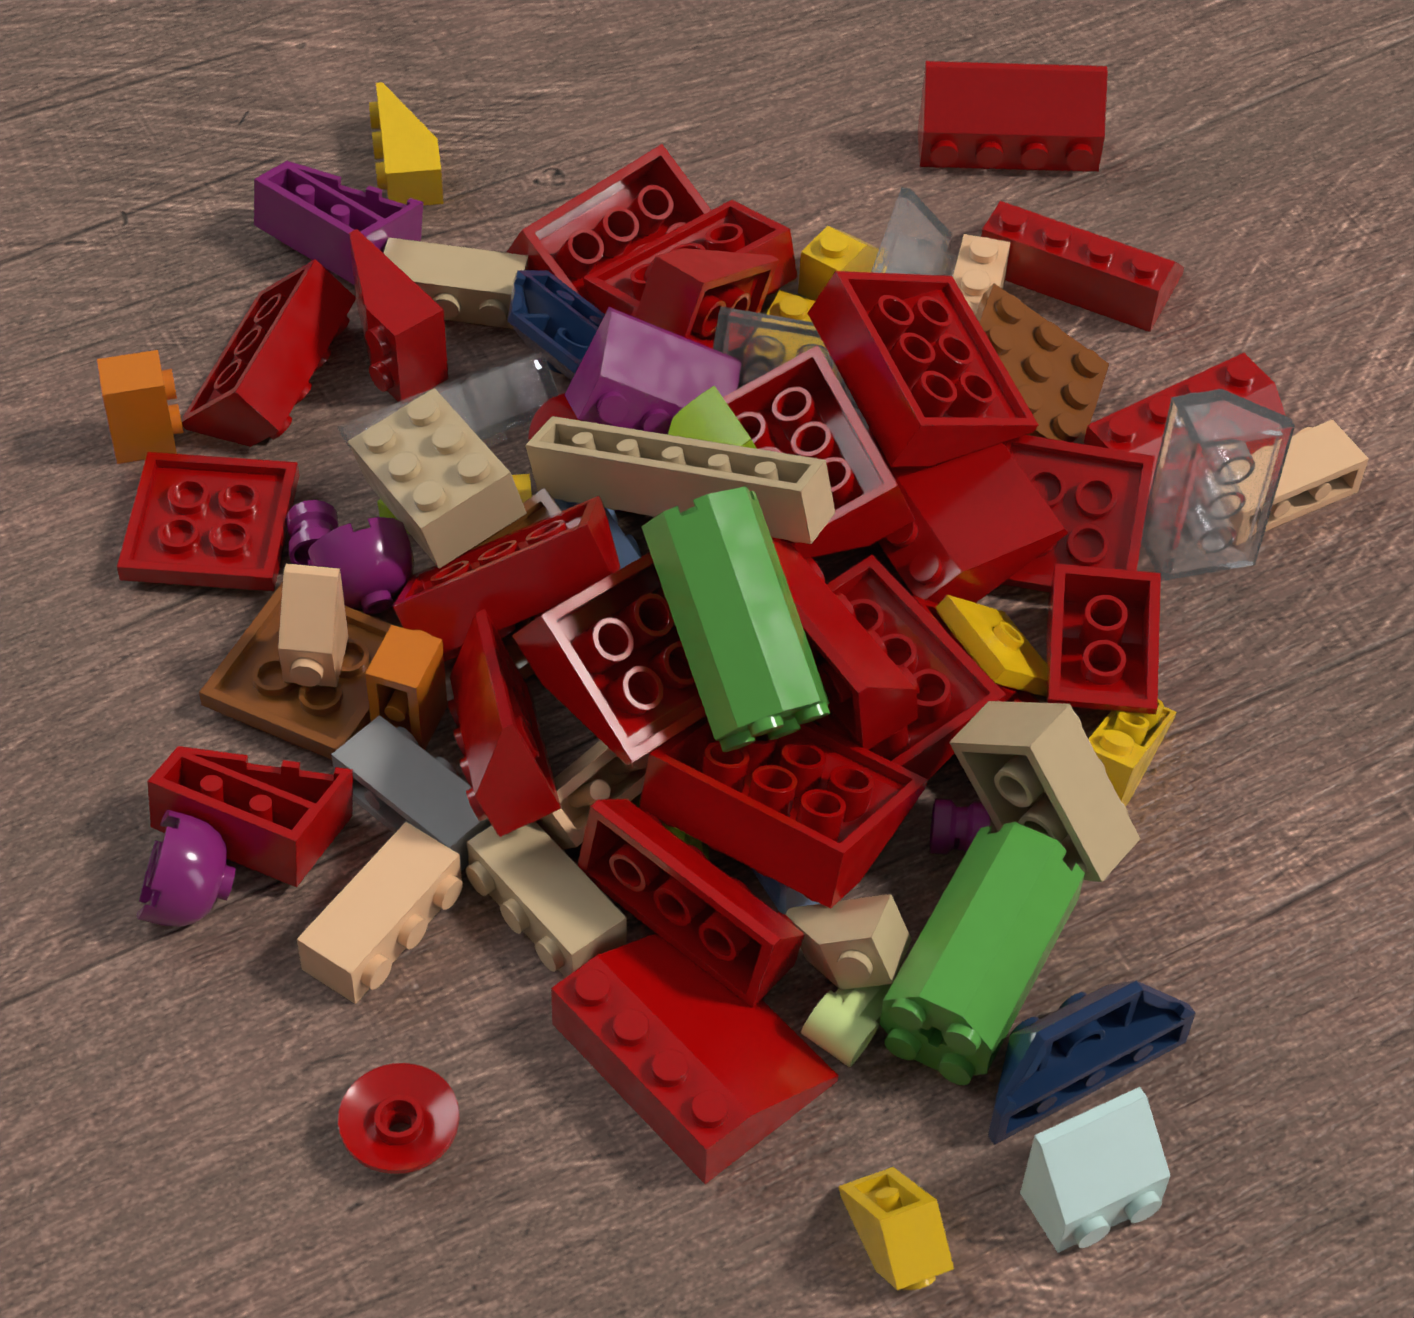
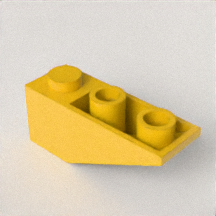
M383 82L376 83L377 101L369 102L371 129H380V131L372 132L374 160H384V162H375L377 188L387 190L389 200L407 205L409 198L422 201L423 206L444 204L438 139Z
M1159 699L1156 715L1111 711L1088 739L1097 757L1104 764L1105 772L1125 807L1132 798L1177 713L1164 707L1163 702Z

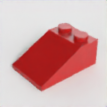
M358 229L349 232L356 303L370 362L369 374L373 383L380 391H387L403 405L449 379L444 309Z
M687 248L656 255L646 269L644 276L646 285L641 300L632 311L631 316L722 353L749 344L779 259L772 255Z
M1055 564L1048 597L1046 637L1047 703H1064L1078 708L1156 715L1158 709L1161 573Z

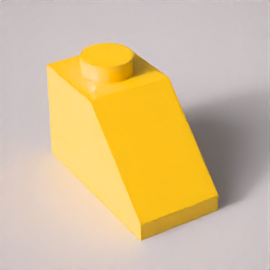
M827 226L801 251L798 293L816 301L835 271L877 273L888 261L889 254L851 234Z
M895 1167L838 1186L843 1203L876 1272L896 1290H917L927 1287L936 1280L937 1275L954 1270L937 1199Z

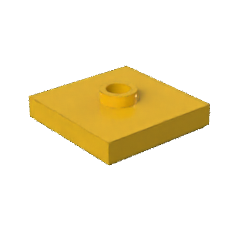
M946 595L937 605V613L978 666L998 685L1046 697L1047 664L1006 612Z

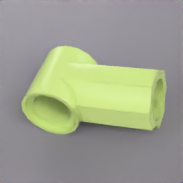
M892 984L844 990L838 989L835 993L830 990L808 1017L801 1034L848 1067H851L866 1049L879 1027L878 1022L881 1017L883 999Z

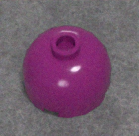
M368 518L370 528L355 532L351 523L321 536L310 546L308 550L310 560L307 559L309 566L340 569L345 606L357 611L363 610V613L368 615L381 613L393 605V600L401 594L408 580L413 576L415 562L411 543L404 523L395 518Z
M167 810L160 826L167 827L163 842L157 840L154 842L139 902H151L150 905L145 904L137 912V919L158 925L180 927L194 924L207 916L216 898L227 901L233 885L236 868L226 865V845L220 833L212 826L195 817Z

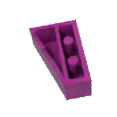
M285 161L254 179V226L311 260L316 259L323 267L354 284L349 232L358 229L382 252H384L388 237L421 242L422 201L409 198L407 205L383 198L382 189L368 185L365 192L341 185L340 176L290 161Z

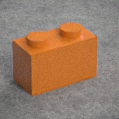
M158 350L97 359L102 396L117 464L145 460L147 452L177 454L174 434L183 433L181 415L178 404L168 405V400L177 399L172 369L162 370Z
M391 625L365 673L371 722L380 715L395 728L403 727L414 736L419 746L425 750L448 706L442 639L433 637L421 630H409Z

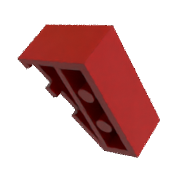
M177 746L147 781L151 828L163 833L166 832L167 827L160 826L167 810L195 817L208 823L220 833L226 845V859L296 888L353 816V769L335 767L334 774L301 770L300 762L283 760L281 767L248 763V755Z

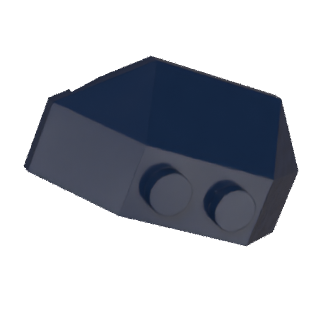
M518 270L513 281L508 322L525 344L542 357L541 362L545 367L556 373L564 374L572 381L605 314L549 271Z
M1129 981L1105 985L1088 995L1086 992L1076 993L1069 997L1057 1011L1042 1019L1031 1017L1024 1020L1014 1028L1009 1037L988 1132L989 1139L996 1145L1186 1043L1196 1012L1186 1002L1139 981Z

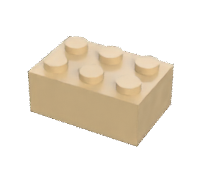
M435 388L348 441L366 482L394 516L404 523L405 529L439 569L527 514L511 472Z
M988 701L949 742L997 831L1001 830L1003 824L1017 822L1058 840L1067 851L1063 861L1071 871L1077 863L1085 873L1084 880L1103 882L1140 840L1129 818L1127 808L1120 801L1105 772L1104 764L1097 757L1082 728L1079 717L1073 711L1070 704Z

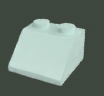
M1141 1087L1034 1136L1020 1194L1058 1253L1075 1244H1078L1080 1248L1089 1247L1104 1238L1111 1227L1128 1219L1132 1223L1141 1222L1156 1213L1162 1206V1199L1170 1178V1172L1147 1096Z

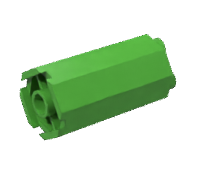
M744 486L706 494L694 499L695 506L680 513L678 506L661 512L643 525L642 530L713 736L716 741L720 742L723 752L747 746L755 742L754 737L767 734L768 739L773 740L792 734L801 729V724L829 715L828 704L830 703L756 493L749 491V488Z
M1017 822L1003 824L1001 830L997 833H991L992 826L979 829L883 999L879 1025L888 1034L884 1042L886 1048L901 1059L916 1060L938 1070L943 1077L958 1085L969 1084L973 1075L987 1074L1079 899L1085 876L1084 871L1077 863L1072 871L1066 865L1063 858L1067 851L1058 840Z

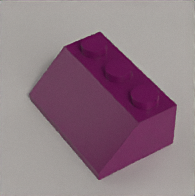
M609 307L565 393V397L579 420L668 435L673 417L687 404L714 385L722 397L737 390L741 362L737 358Z

